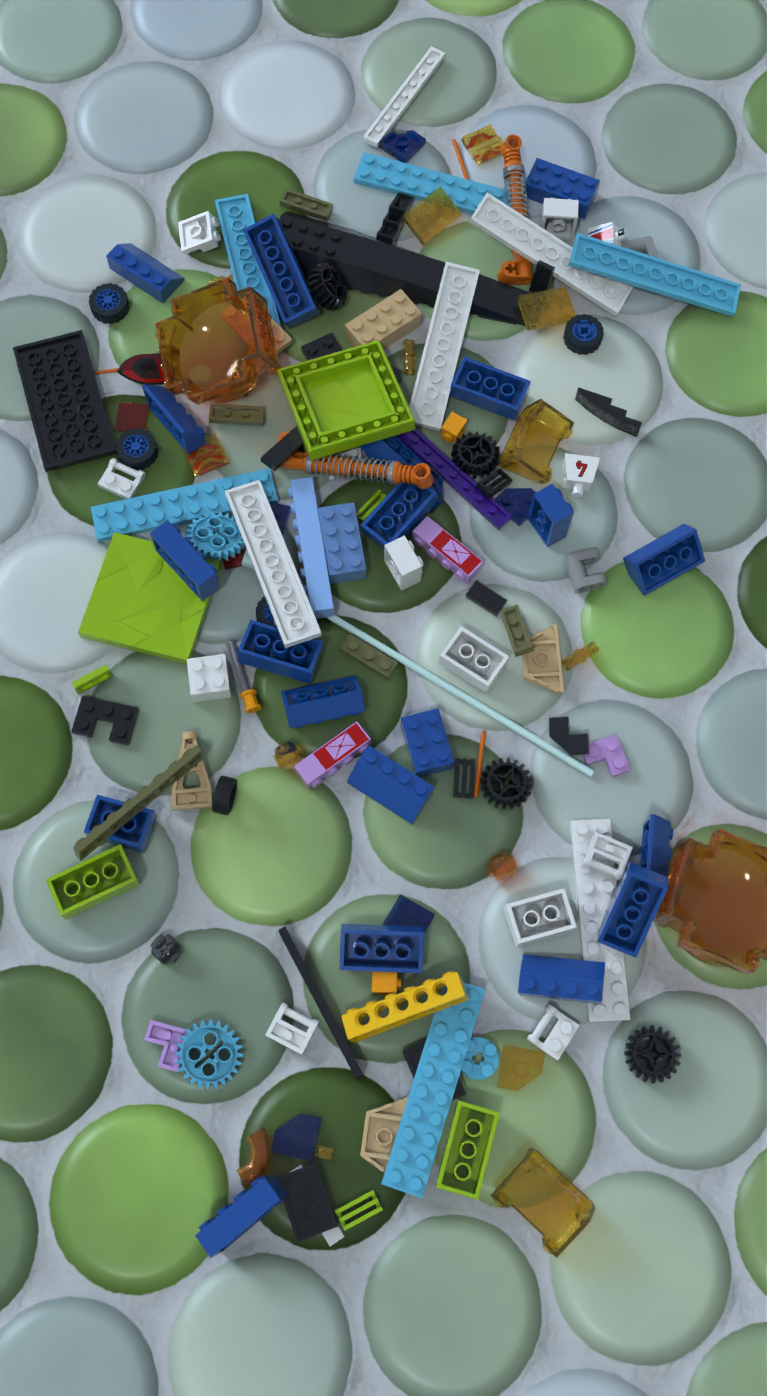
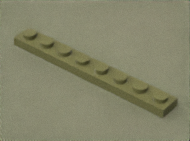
M196 745L192 749L185 751L183 757L178 761L172 762L165 772L156 775L148 786H143L136 796L126 800L118 811L109 814L107 820L101 825H96L85 838L79 839L73 847L76 857L82 861L203 759L202 750Z

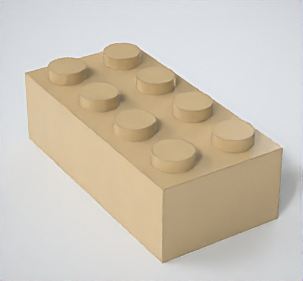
M400 289L345 324V338L353 347L379 340L384 350L422 325V312Z

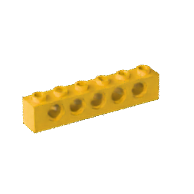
M450 971L443 974V977L437 980L428 979L424 981L421 986L407 987L400 994H389L385 996L384 1000L379 1002L376 1000L370 1001L363 1008L349 1009L346 1011L347 1014L341 1016L348 1040L356 1043L469 1000L462 976L458 972ZM442 987H447V993L440 996L439 990ZM428 994L427 1001L420 1003V997ZM408 1001L407 1009L401 1010V1004ZM388 1008L389 1014L382 1018V1011ZM365 1016H369V1022L366 1025H363V1018Z

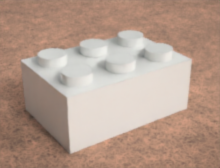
M460 626L440 654L439 664L487 694L506 667L509 656Z
M564 888L509 903L504 907L515 947L573 932L577 928Z

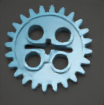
M212 511L210 516L205 513V517L198 515V520L193 519L192 524H188V529H186V537L192 542V547L196 551L200 550L205 560L208 557L211 558V562L215 558L219 562H221V558L228 561V556L235 558V553L240 554L241 549L245 547L234 516L229 518V513L222 516V512L215 515L214 511Z
M212 1019L208 1021L207 1025L201 1020L199 1028L195 1023L192 1024L193 1031L188 1028L185 1029L187 1036L180 1035L179 1037L183 1043L176 1044L180 1051L175 1052L174 1055L180 1056V1059L175 1061V1064H181L182 1066L177 1071L185 1072L182 1079L191 1078L189 1085L196 1081L198 1089L202 1086V1083L205 1086V1090L209 1089L210 1084H212L214 1089H217V1082L224 1086L225 1078L232 1080L231 1072L238 1073L237 1069L234 1068L235 1065L242 1064L237 1061L238 1057L243 1056V1054L237 1053V1050L242 1048V1045H236L235 1043L240 1038L232 1037L235 1030L227 1032L228 1024L221 1028V1021H217L214 1026ZM207 1033L212 1034L215 1038L212 1045H207L204 1041ZM219 1041H223V1044L211 1054L212 1059L207 1058L198 1068L194 1067L206 1055L205 1050H212ZM191 1048H196L199 1051V1057L196 1060L189 1058L188 1053ZM221 1049L228 1051L229 1056L225 1061L220 1060L218 1057ZM205 1064H210L213 1067V1073L210 1076H206L203 1073L202 1069Z

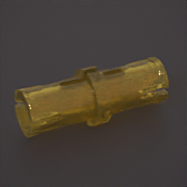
M409 339L403 341L404 354L402 355V360L404 361V374L408 375L410 369V376L415 374L416 354L414 353L415 343L413 339H410V344Z
M591 641L583 648L576 649L574 654L562 660V666L566 665L564 669L569 671L577 664L584 663L594 653H597L599 649L598 646L594 647L595 642Z

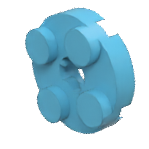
M471 1038L461 1072L467 1078L476 1081L490 1077L496 1071L499 1064V1054L496 1046L485 1038ZM477 1053L482 1054L481 1057H484V1061H481L479 1065L474 1064L475 1061H472V1056H476Z

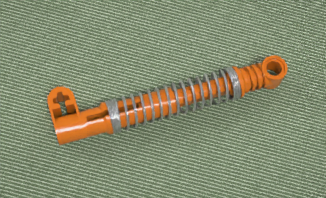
M511 134L507 136L501 147V154L504 157L505 164L503 167V178L505 180V194L507 195L505 197L507 200L506 204L530 219L525 169L521 163L520 155L522 141L519 136ZM511 249L514 261L509 260L503 263L497 273L498 281L508 285L531 284L533 278L532 262Z
M290 431L283 432L279 436L277 443ZM300 449L279 467L304 471L310 475L315 473L319 475L321 473L322 476L327 474L329 477L332 474L333 477L338 475L339 478L343 476L346 479L349 476L350 479L354 477L355 480H358L360 476L361 481L364 478L366 481H369L371 478L372 482L377 479L378 483L381 480L383 483H386L388 480V483L393 485L408 483L414 484L421 489L429 488L434 480L429 466L425 463L409 466L402 464L400 461H386L385 459L381 461L380 459L375 460L368 457L364 459L363 457L358 458L351 455L347 457L341 454H332L310 461L308 453L300 452Z

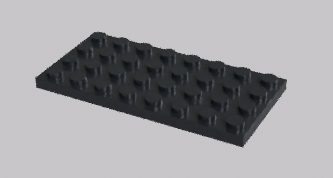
M79 330L13 347L45 472L117 454L83 331Z

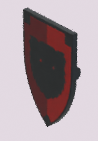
M163 353L132 356L122 363L117 372L126 379L139 384L158 385L173 383Z

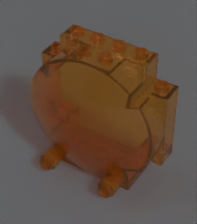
M228 277L171 299V312L173 316L155 323V335L159 342L158 352L162 359L161 368L165 376L164 385L166 389L175 395L186 392L188 399L197 405L207 401L225 403L241 398L258 385V377L266 371L271 375H276L277 369L281 368L278 362L267 300L251 286L237 291L236 284Z
M719 828L712 832L708 845L691 838L678 845L667 876L669 888L653 921L657 922L660 927H669L679 932L676 947L684 949L694 958L713 966L729 967L744 974L753 973L759 966L760 958L767 961V847Z

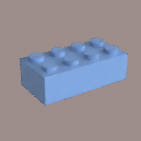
M354 502L319 507L318 515L329 583L334 584L366 579V565Z

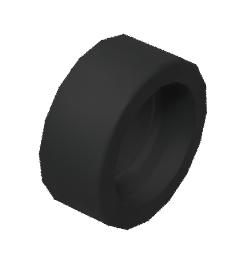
M220 776L212 802V811L214 813L230 814L236 796L237 779Z

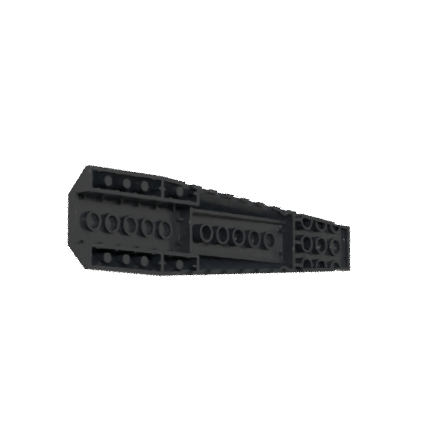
M289 211L281 214L279 221L305 279L308 278L307 274L313 266L322 262L328 263L341 274V278L345 280L344 284L347 286L346 290H360L364 294L374 293L378 294L379 297L385 298V296H391L402 289L414 304L419 305V303H422L432 308L435 307L445 262L394 244L378 241L375 237L353 229ZM479 274L469 315L475 314L480 318L514 325L519 324L534 329L545 296L527 292Z

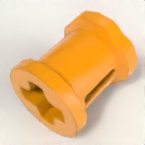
M255 689L246 690L240 694V698L243 699L245 704L244 710L246 714L262 709L261 705L258 704L257 691Z

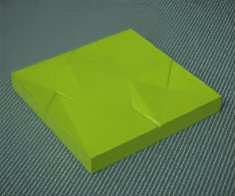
M379 340L277 369L278 380L310 461L415 430L414 417Z
M114 532L78 633L84 639L187 665V659L192 658L213 594L204 601H201L156 552L152 541ZM208 557L205 561L208 564L211 563L214 565V567L217 569L216 575L219 576L222 567V560L221 562H219L218 559L215 558L214 561L211 562V558Z

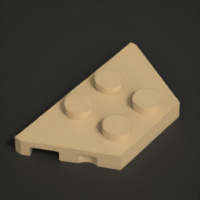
M554 623L548 629L541 630L533 637H529L534 651L521 655L523 678L528 682L563 695L564 684L558 625Z
M408 1097L366 1112L360 1156L383 1173H385Z

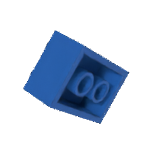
M552 483L533 494L527 519L545 545L549 547L566 537L574 512L572 506L563 499L562 492L555 488Z
M439 708L401 718L400 725L415 775L424 777L454 768L455 762Z
M97 795L84 829L86 836L91 833V830L96 825H101L107 820L109 814L118 811L124 802ZM144 808L104 842L116 846L121 844L123 848L145 853L157 819L155 811Z

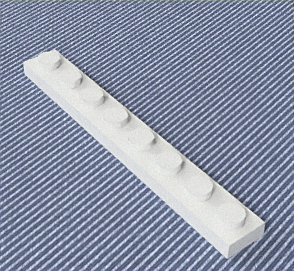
M432 46L429 48L363 136L364 142L375 148L379 147L444 60V52Z

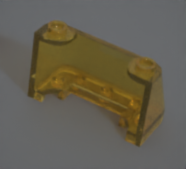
M542 399L530 404L519 415L502 451L498 466L539 484L548 483L553 475L549 464L559 442L563 439H568L572 434L574 422Z
M534 1148L527 1150L490 1195L499 1207L508 1208L511 1205L543 1235L542 1246L544 1250L549 1254H553L556 1258L590 1223L595 1211L592 1201Z

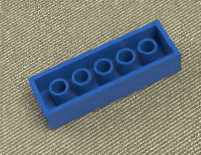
M273 213L243 229L284 324L291 329L319 315L321 312L315 299H313V295L310 293L311 290L308 288V283L283 227Z

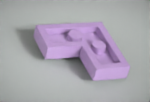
M617 735L589 743L590 754L582 755L586 766L605 760L611 777L630 772L631 770Z
M150 1020L144 1041L164 1046L158 1067L178 1072L177 1070L181 1067V1064H175V1061L179 1060L180 1056H176L174 1053L180 1051L176 1044L183 1043L179 1038L180 1035L187 1036L185 1029Z

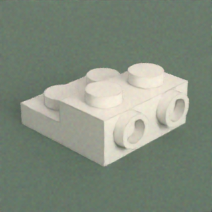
M209 211L178 222L181 250L184 254L198 249L206 252L218 247V241L221 238L216 227L219 226L217 218L213 217Z

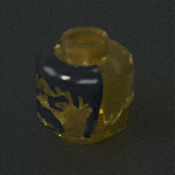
M287 741L275 748L273 758L280 769L289 770L301 761L300 755L303 752L298 743L294 745L291 741Z

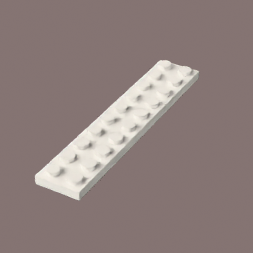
M486 193L469 220L471 224L533 264L537 265L538 261L541 260L555 267L553 273L555 278L614 316L619 313L633 289L631 285L568 266L572 252L571 246L489 193Z
M450 262L445 263L409 406L415 420V426L436 431L441 430L450 387L480 272L478 269Z
M260 480L226 490L227 501L284 647L288 648L322 636Z
M610 819L571 820L570 830L582 960L605 962L602 1004L586 1003L588 1023L629 1021L630 1011L624 953L597 942L598 931L617 891V881L609 874L590 866L588 868L582 866L594 832L612 838ZM593 855V860L615 868L614 862L598 855Z

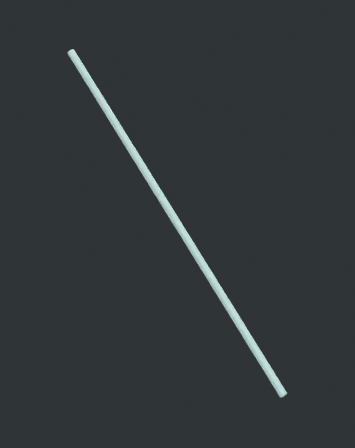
M335 614L333 617H326L328 620L589 777L593 775L595 770Z

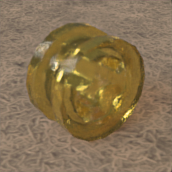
M316 1146L318 1152L314 1156L333 1160L332 1153L335 1152V1149Z

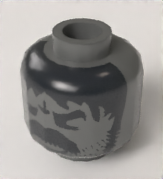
M160 934L151 943V954L162 964L170 962L174 964L181 956L179 953L181 944L170 934Z

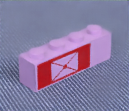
M428 516L413 530V542L418 547H423L430 557L439 560L445 569H450L454 572L460 581H465L469 584L482 570L484 561Z
M355 722L294 766L295 773L308 790L311 787L316 788L323 782L325 777L328 775L329 777L333 776L339 771V767L343 764H350L357 754H362L366 747L371 745V738L360 724Z

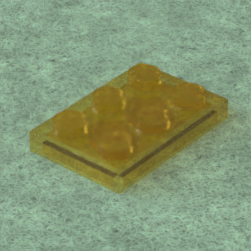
M440 186L403 215L402 219L421 244L424 245L461 215V212Z
M566 287L523 294L517 298L527 330L565 324L570 321V318L576 316Z

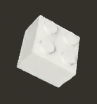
M544 198L540 227L557 238L573 239L578 220L579 200Z
M405 535L384 545V561L401 591L421 582L422 566H424L421 557L416 556L414 553L415 549L412 542L408 541Z
M225 654L187 659L190 694L193 702L231 697L228 664Z

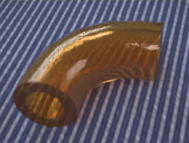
M265 1128L254 1132L246 1138L250 1148V1157L242 1167L237 1169V1172L247 1189L251 1187L250 1184L259 1176H264L270 1164L271 1144Z

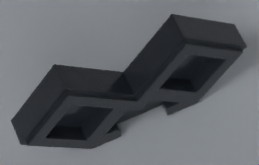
M569 717L549 718V737L570 756L590 754L589 735H570Z

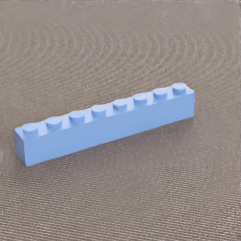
M313 478L291 480V487H288L289 499L293 498L294 502L290 503L291 513L296 515V519H293L294 530H298L299 534L295 538L297 547H301V552H298L299 563H303L304 567L300 568L302 580L306 579V585H303L306 596H308L316 619L333 617V601Z

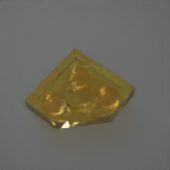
M503 1045L497 1088L519 1091L542 1074L545 1052Z

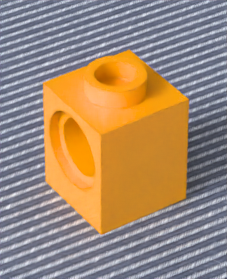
M451 412L441 427L440 437L448 443L456 444L457 438L460 439L467 428V419Z
M372 972V994L389 995L397 993V990H401V978L397 977V972Z

